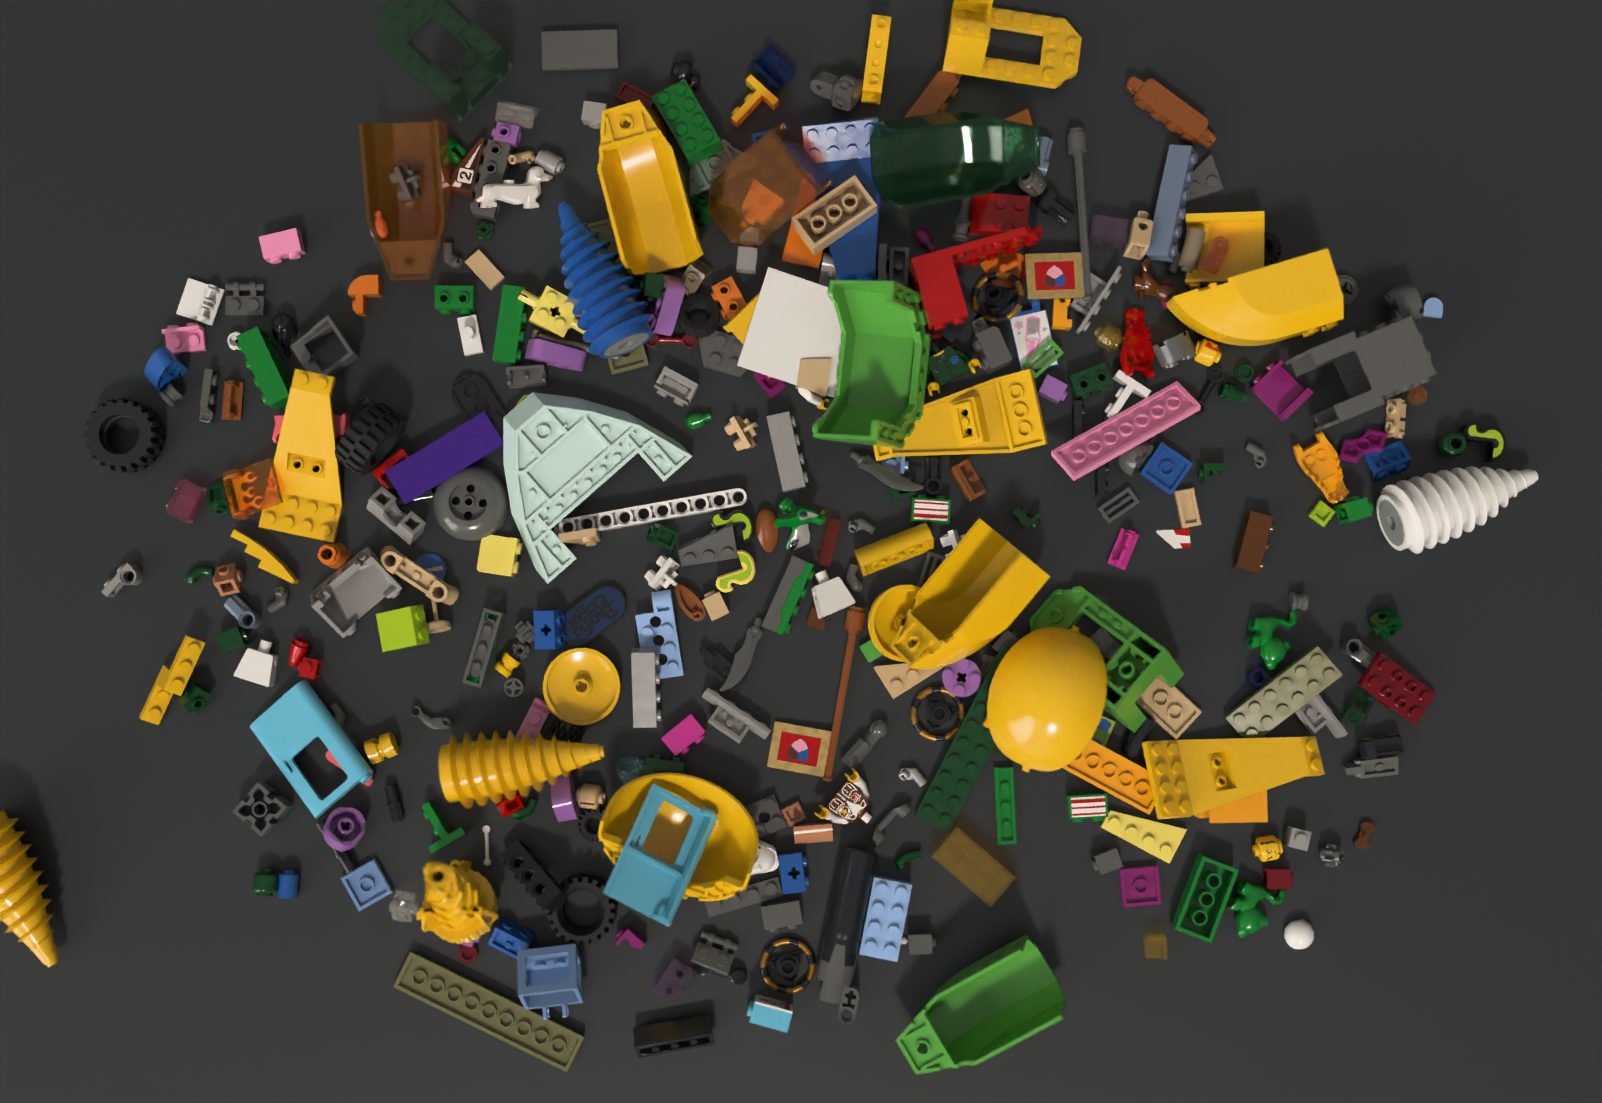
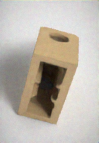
M1139 211L1137 217H1134L1129 227L1124 257L1142 260L1150 246L1153 221L1148 220V212Z

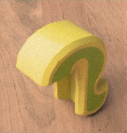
M737 550L742 569L718 576L716 587L721 592L728 593L733 591L732 583L745 585L753 580L756 573L755 562L748 552Z

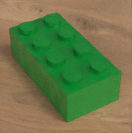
M685 78L651 96L655 108L664 120L666 127L689 167L723 150L719 136Z
M257 326L236 336L239 341L236 343L237 347L246 356L245 364L249 370L253 371L255 376L253 381L258 388L260 387L263 393L261 398L264 404L277 410L285 408L292 383L268 332Z
M1198 853L1170 926L1212 943L1239 870Z

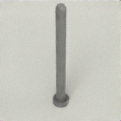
M539 329L533 330L531 339L546 340L590 353V345L543 334ZM621 355L612 357L610 359L620 360Z

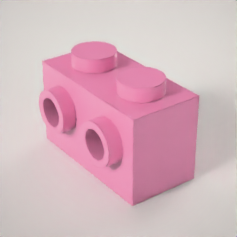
M297 228L259 237L263 258L267 262H271V264L281 263L282 259L286 258L291 260L298 259L301 255L306 254L301 232Z

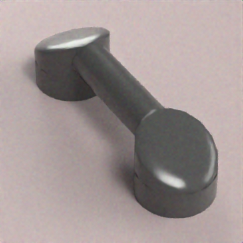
M903 803L892 808L874 828L871 843L876 847L886 836L882 830L897 814L903 818L911 810L912 806L908 803Z

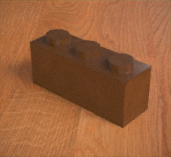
M1254 511L1246 513L1233 568L1252 573H1259V570L1263 569L1265 559L1262 558L1264 551L1268 550L1270 543L1267 539L1269 533H1272L1274 528L1272 516Z

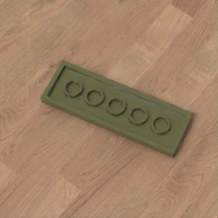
M1316 644L1227 713L1225 718L1242 738H1262L1343 674Z

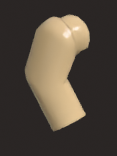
M532 151L512 154L508 157L510 164L526 161L528 164H533L536 159Z

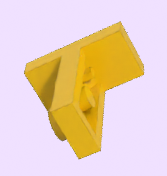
M751 74L746 79V86L754 93L748 94L744 99L745 103L741 107H736L731 114V122L736 127L762 101L773 110L779 105V99Z

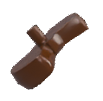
M1363 821L1360 823V832L1353 841L1357 849L1365 850L1369 848L1367 839H1369V834L1376 830L1371 822Z

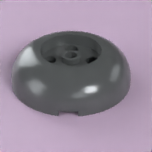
M470 465L436 487L433 497L435 517L440 526L451 536L465 541H479L482 538L495 534L505 523L509 513L508 489L503 480L492 470L483 466ZM469 485H474V492L469 493L467 491ZM454 497H458L460 499V503L458 505H454L452 503ZM468 499H472L473 501L470 506L467 505ZM482 499H485L487 505L482 508L479 504ZM466 512L472 513L470 520L465 519L464 515Z

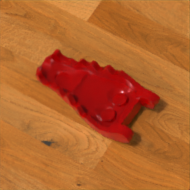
M1132 307L1127 308L1125 311L1126 328L1120 353L1122 370L1126 376H1132L1135 370L1143 371L1146 378H1153L1155 375L1153 368L1155 353L1152 349L1154 342L1150 341L1152 333H1149V327L1145 326L1143 319L1146 312Z

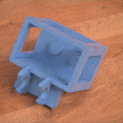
M576 944L517 951L518 996L525 1010L542 1008L543 1020H548V1017H550V1007L562 1005V1015L564 1018L569 1015V1005L583 1003L582 958Z

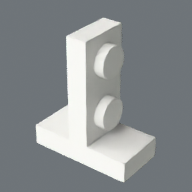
M1118 370L1112 379L1124 386V388H1119L1115 394L1116 401L1114 404L1110 402L1105 409L1106 416L1104 419L1108 420L1117 415L1132 392L1144 400L1148 397L1151 390L1130 376H1126L1121 370Z

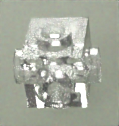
M396 890L394 898L390 901L389 912H392V920L412 922L413 916L416 915L419 904L416 903L415 893Z

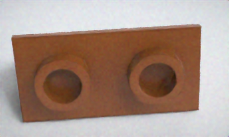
M224 381L222 419L241 421L243 382Z

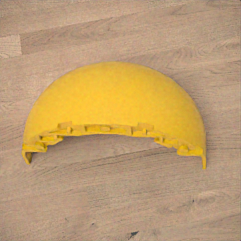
M656 773L628 782L613 795L601 819L598 836L599 840L603 841L605 853L614 864H616L649 789L652 783L702 810H705V808L714 810L716 812L715 815L718 817L683 899H688L689 896L698 897L699 901L724 900L735 896L737 891H742L746 887L758 854V833L749 812L729 792L712 782L695 776L680 773ZM663 801L642 849L672 865L693 820L692 815Z

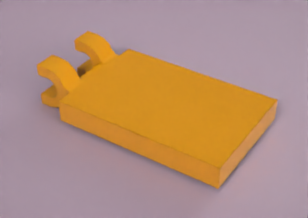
M1267 790L1196 814L1195 817L1208 818L1209 823L1268 822Z

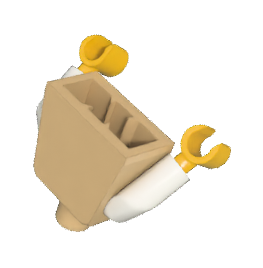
M800 359L795 388L798 389L799 394L807 401L815 404L818 409L827 410L824 407V402H830V400L822 397L827 395L832 359Z

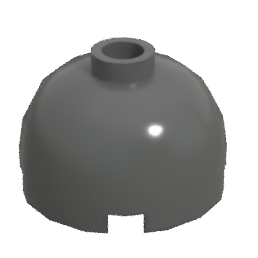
M1144 441L1119 455L1118 464L1121 470L1129 476H1137L1144 467L1142 465L1145 460H1149L1154 446L1148 441Z

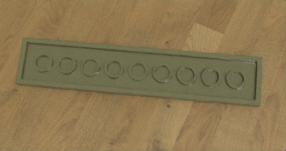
M414 951L409 953L393 986L565 1072H568L585 1035L550 1018L543 1020L542 1014L532 1009L525 1010L522 1004Z

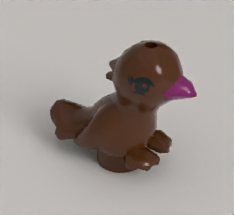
M1146 258L1140 264V275H1134L1133 291H1138V299H1142L1143 294L1156 296L1161 301L1165 310L1168 308L1166 303L1172 297L1178 295V290L1169 280L1166 281L1164 279L1163 284H1160L1157 278L1150 272V259Z

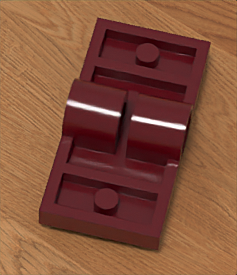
M1381 652L1376 653L1357 682L1360 687L1373 695L1376 701L1392 709L1415 726L1436 695L1434 691Z

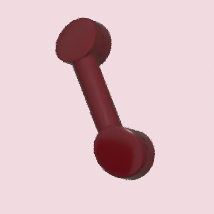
M653 333V336L645 345L655 347L658 343L683 344L684 347L692 349L697 345L698 340L697 337L693 338L686 334L684 336H660Z

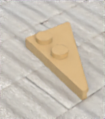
M906 663L875 666L873 668L894 699L945 666L931 669H912Z

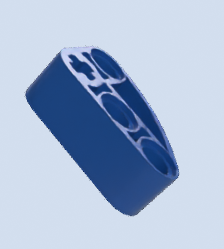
M162 346L149 358L144 374L160 392L161 390H166L169 383L176 382L188 369L166 346Z

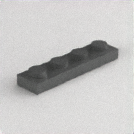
M776 876L746 885L742 891H737L733 897L718 901H705L709 917L783 896V891L779 878Z

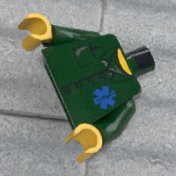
M937 340L930 344L932 356L929 357L926 379L929 395L933 396V390H937L940 393V387L967 373L969 368L973 374L976 373L975 366L982 368L979 360L973 359L968 353L956 347L948 346L942 349Z

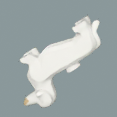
M534 166L528 170L525 183L514 184V180H503V184H486L483 187L482 196L476 200L481 202L480 208L497 207V203L494 202L496 200L513 205L523 204V209L538 208L539 204L536 202V199L541 194L540 183L550 181L553 175L545 173L542 167Z

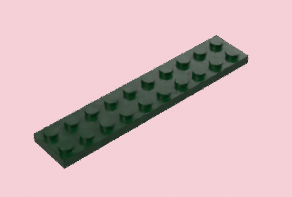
M1003 643L915 812V815L947 832H950L995 745L990 729L983 726L982 723L987 716V701L992 679L1000 662L1011 649V647Z

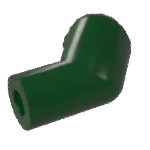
M199 565L194 567L186 574L187 583L195 584L198 581L197 578L201 575L213 577L215 568Z

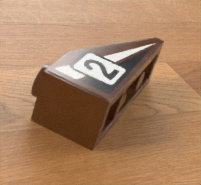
M484 138L479 139L455 168L453 176L449 177L448 187H450L453 194L475 198L474 186L480 178L478 173L479 165L483 163L485 157L483 156V148L485 144H488Z

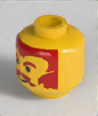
M1206 338L1197 341L1195 344L1197 351L1195 352L1194 361L1207 367L1211 366L1214 362L1218 363L1222 355L1219 352V344Z

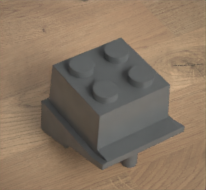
M329 315L290 346L306 371L327 376H333L359 358L334 319Z

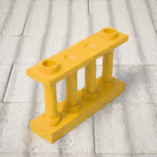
M872 14L861 103L880 105L891 17Z

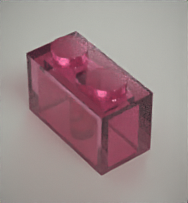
M182 478L175 486L176 492L173 498L168 501L165 513L185 523L192 524L207 495V488Z

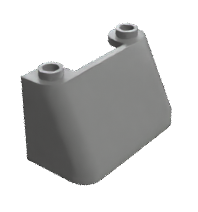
M366 547L311 593V606L344 638L346 635L349 636L356 631L357 620L384 597H397L401 593L402 585L392 573L382 567L381 560L369 547Z

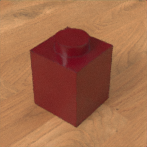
M1263 867V887L1266 889H1291V884L1294 881L1291 869L1286 867Z

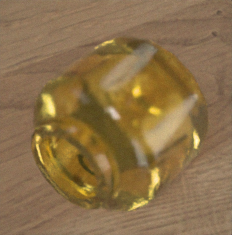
M1106 323L1103 327L1099 326L1095 331V342L1098 346L1109 352L1114 349L1117 350L1124 340L1123 332L1112 324Z

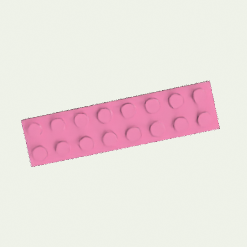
M1176 381L1051 451V456L1071 479L1075 481L1198 412L1201 405Z

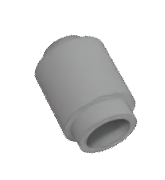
M540 150L535 159V163L539 167L553 175L561 173L565 166L562 157L548 150Z

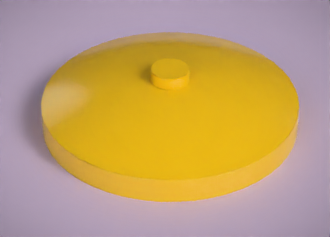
M914 585L890 587L875 599L870 608L868 630L871 640L884 656L892 660L904 662L890 646L900 626H904L908 618L906 614L909 609L912 610L916 602L914 598L921 589L920 587Z
M575 648L563 652L551 662L543 679V694L549 709L559 719L574 725H589L602 720L614 709L620 696L621 682L617 668L603 653L590 648Z

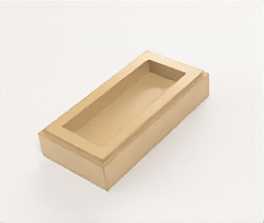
M479 249L465 261L491 291L505 279Z
M1194 487L1174 491L1181 529L1201 525Z

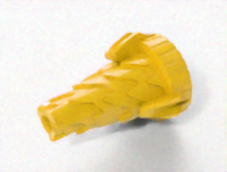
M452 860L450 865L428 862L424 867L425 895L423 907L416 913V919L422 920L421 929L424 933L430 930L443 940L462 944L476 940L491 930V925L499 917L496 914L498 911L497 896L489 881L481 873L471 869V861Z

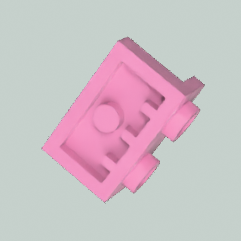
M187 323L186 327L169 325L167 329H161L162 334L165 335L166 347L174 354L207 351L205 328L198 325V323Z

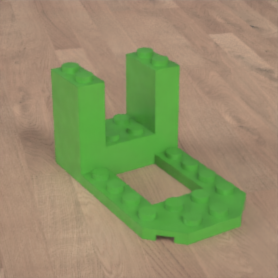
M1077 586L1069 590H1054L1029 619L1031 632L1053 626L1071 629L1085 614L1124 643L1105 666L1107 692L1104 709L1135 733L1147 719L1135 704L1138 698L1156 677L1172 689L1184 673L1164 647L1083 587Z

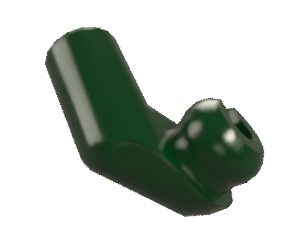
M529 797L526 806L512 813V817L516 820L530 817L538 800Z
M921 850L906 851L895 859L896 868L898 870L905 869L907 861L922 858Z

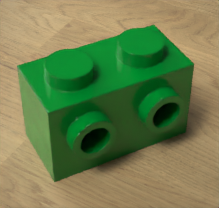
M435 286V309L443 315H451L452 312L470 315L471 312H476V288L474 286Z
M1360 495L1343 499V504L1334 506L1339 524L1373 516L1371 501L1367 497L1360 498Z

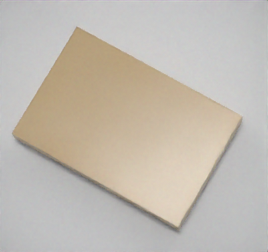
M1157 677L1135 702L1175 740L1202 713L1175 686L1171 689Z

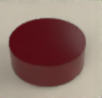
M463 945L459 949L458 955L462 962L472 963L478 958L479 950L476 945L473 947Z

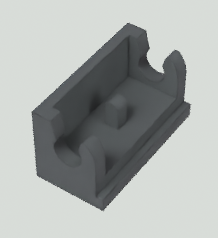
M545 365L506 367L509 389L548 386L547 367Z

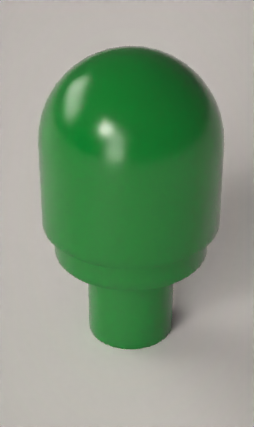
M696 412L688 415L685 423L688 428L696 429L705 425L706 421L712 420L710 412L705 414Z

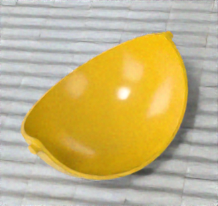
M1053 626L1029 633L1006 653L992 679L987 701V718L990 733L999 750L1006 757L1023 766L1022 770L1025 772H1029L1030 769L1049 772L1065 767L1085 749L1100 722L1107 692L1106 667L1097 645L1089 637L1081 634L1079 627L1072 626L1071 629Z

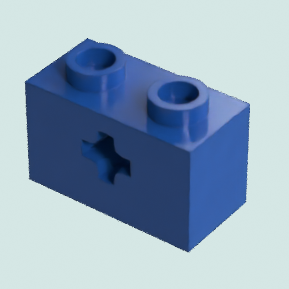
M563 609L533 611L535 649L564 648L566 636L564 634L565 616Z
M802 851L779 853L783 894L806 892V886H809L808 874L804 875L803 868L807 867L806 855H802ZM793 867H795L796 871H800L796 877L789 873Z

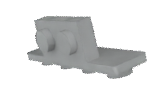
M1121 266L1116 268L1107 283L1090 273L1093 300L1086 302L1082 298H1074L1070 304V307L1085 316L1076 330L1078 334L1082 330H1087L1091 324L1089 318L1092 314L1096 315L1100 310L1101 305L1099 303L1102 298L1106 300L1112 291L1109 287L1113 282L1116 284L1122 275L1120 273Z
M707 688L703 693L702 698L717 707L708 723L737 743L741 742L749 729L763 739H766L771 732L765 723L758 722L752 718L750 713L737 708L735 703L721 697L716 690Z
M1320 693L1295 711L1311 734H1315L1324 725L1329 728L1335 738L1345 737L1348 734L1344 725L1334 716L1332 709L1322 700Z

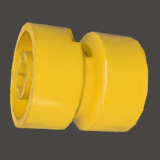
M390 731L379 735V739L372 738L364 742L365 752L373 765L384 761V757L391 758L399 754L398 744Z

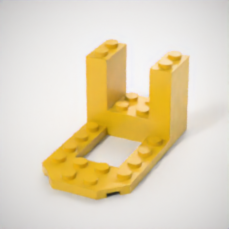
M953 0L942 71L1053 89L1062 85L1067 79L1076 76L1082 38L1066 19L992 7L994 0ZM991 28L1043 36L1039 65L985 57Z

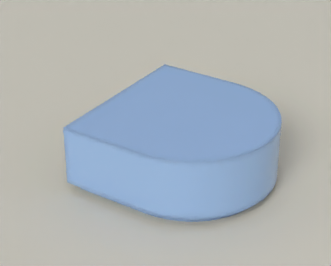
M1438 298L1427 299L1423 303L1421 312L1423 317L1442 318V302Z

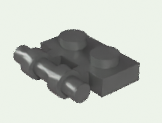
M233 281V283L225 284L226 291H233V296H226V316L266 315V297L258 296V291H265V283ZM241 291H250V296H241Z
M703 930L700 937L706 939L707 942L706 944L698 942L691 962L727 976L734 959V955L729 954L728 950L736 951L739 944L733 942L728 937L725 939L717 936L715 932L711 931L709 933ZM712 943L723 946L722 951L711 947Z

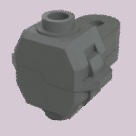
M820 71L811 81L810 87L815 94L830 99L832 106L844 111H850L861 97L863 81L849 74L837 76L826 71Z

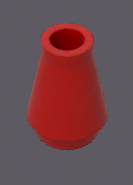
M298 637L291 641L287 664L292 667H298L300 660H303V657L310 649V642Z

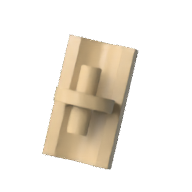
M740 415L729 419L730 422L724 429L729 436L737 432L740 437L733 442L737 451L753 448L757 445L753 439L757 435L754 430L758 426L757 422L751 424L748 418L742 420Z

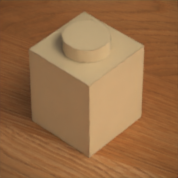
M713 590L704 595L705 599L702 602L712 621L730 613L720 592L716 593Z

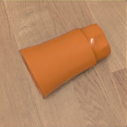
M342 543L325 544L319 548L317 554L319 560L332 569H340L350 558L348 548Z

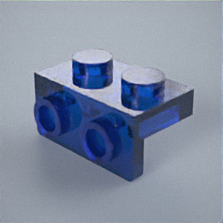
M771 44L766 46L757 59L751 61V64L754 66L753 69L759 75L763 74L768 79L767 83L777 89L783 88L797 72Z

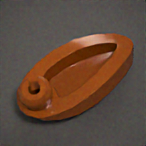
M762 509L757 516L756 533L762 548L770 553L774 550L777 543L778 528H774L776 517L769 509Z
M682 583L675 586L676 598L683 612L695 621L703 620L706 610L700 596L689 586Z

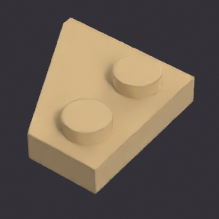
M596 528L558 534L559 542L594 546L597 545L596 542L601 541L600 533Z

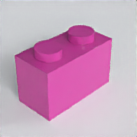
M691 713L661 739L675 756L678 754L683 756L690 750L689 745L695 742L697 744L705 738L704 733L706 730Z

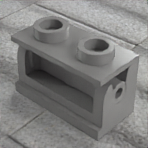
M664 366L656 382L657 385H654V388L657 389V394L664 398L667 395L674 399L673 402L681 407L684 405L689 407L699 388L697 383Z

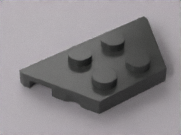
M715 331L708 337H698L704 368L739 378L746 373L748 369L737 366L743 344L736 336Z

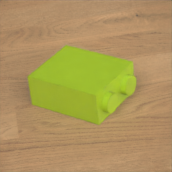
M423 605L409 606L376 614L382 652L430 643Z

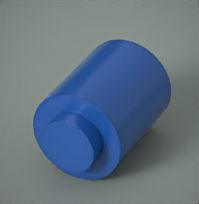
M284 869L283 873H279L278 898L291 899L298 897L299 874L295 873V870Z

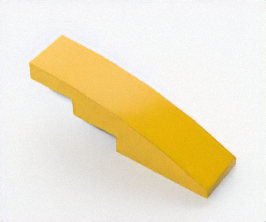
M233 530L230 537L247 544L244 552L261 560L259 568L292 584H298L299 580L272 551L245 533Z

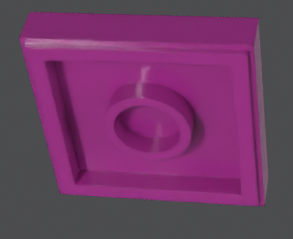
M1157 864L1119 868L1122 907L1162 904Z

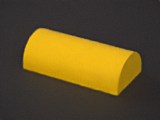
M925 522L854 550L864 577L933 550L934 539Z

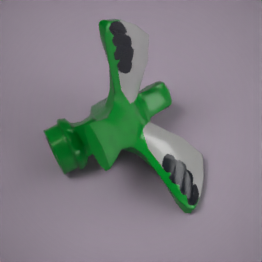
M786 497L781 502L779 510L782 514H787L788 516L776 518L774 528L791 527L792 532L786 546L787 550L801 548L810 543L809 523L812 522L818 525L825 523V510L818 513L809 506L799 507L796 506L793 499Z

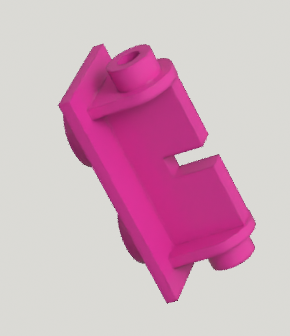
M1121 528L1107 563L1125 570L1139 535L1135 534L1132 530Z

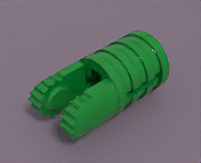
M444 131L433 142V145L441 150L457 166L460 164L461 159L454 152L463 158L468 154L463 147L451 139Z

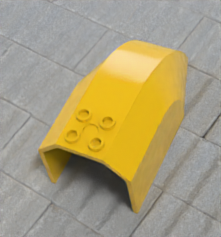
M640 100L603 110L597 170L623 265L629 275L639 276L646 272L659 274L691 264L704 255L686 186L673 148Z
M1328 248L1227 278V283L1218 286L1215 282L1207 287L1197 288L1176 295L1166 303L1168 309L1192 330L1212 340L1237 346L1266 345L1303 335V338L1319 332L1320 329L1322 332L1331 330L1333 327L1338 326L1339 321L1344 319L1343 294Z
M979 518L917 592L914 598L916 602L912 610H908L906 614L908 618L904 626H900L890 648L912 669L937 668L964 659L984 647L1004 631L1050 576Z

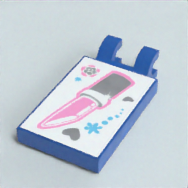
M1029 300L1031 310L1021 312L1020 309L1017 315L1009 320L1020 371L1027 370L1023 367V364L1050 339L1053 340L1046 309L1040 310L1039 300ZM1015 302L1010 304L1011 310L1015 306ZM1048 346L1040 355H1038L1029 364V366L1032 367L1049 350H1051L1053 346ZM1056 351L1036 367L1034 371L1040 370L1056 355ZM1058 360L1052 363L1048 368L1058 366Z

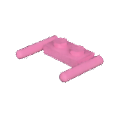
M537 697L534 699L515 738L521 739L523 731L526 730L529 738L536 739L549 713L554 714L545 701Z

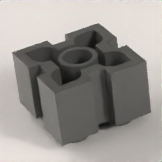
M265 780L257 782L248 793L251 798L242 800L232 811L243 822L250 820L253 823L250 828L261 837L268 835L278 824L275 819L284 817L293 806L282 795L277 797L273 795L276 790ZM261 805L265 806L264 812L261 811L263 808Z

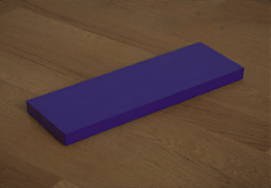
M483 411L386 470L385 473L407 505L451 476L503 446V440Z

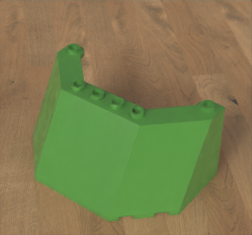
M830 280L827 294L831 301L834 302L842 330L839 371L836 376L838 382L837 390L834 394L835 398L821 419H817L812 426L813 437L822 440L903 448L905 437H910L916 427L915 421L920 420L923 415L931 337L929 332H925L924 325L927 322L924 310L919 308L920 295L918 292L895 281Z

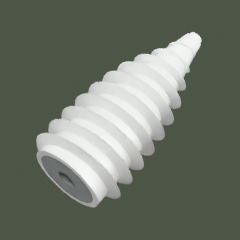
M1469 466L1465 469L1440 470L1436 474L1426 473L1422 478L1414 476L1408 481L1400 480L1395 485H1386L1381 491V495L1377 500L1379 525L1386 540L1394 549L1401 551L1408 548L1413 553L1419 554L1424 547L1432 549L1436 546L1437 542L1441 544L1447 543L1450 536L1459 538L1462 531L1472 532L1475 523L1480 526L1486 523L1487 515L1496 517L1499 505L1503 508L1507 507L1508 499L1517 497V493L1534 484L1538 480V474L1535 470L1531 469L1506 472L1503 469H1496L1494 471L1489 467L1478 469Z

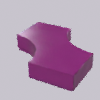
M1368 428L1366 433L1358 439H1345L1339 459L1358 464L1365 454L1382 452L1387 433Z

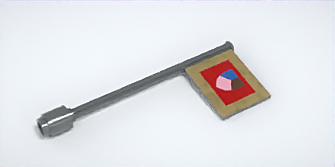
M1071 128L1068 130L1069 134H1067L1068 154L1074 157L1080 252L1025 254L1027 300L1082 298L1083 301L1089 302L1094 298L1092 297L1082 162V156L1087 152L1086 133L1083 128Z

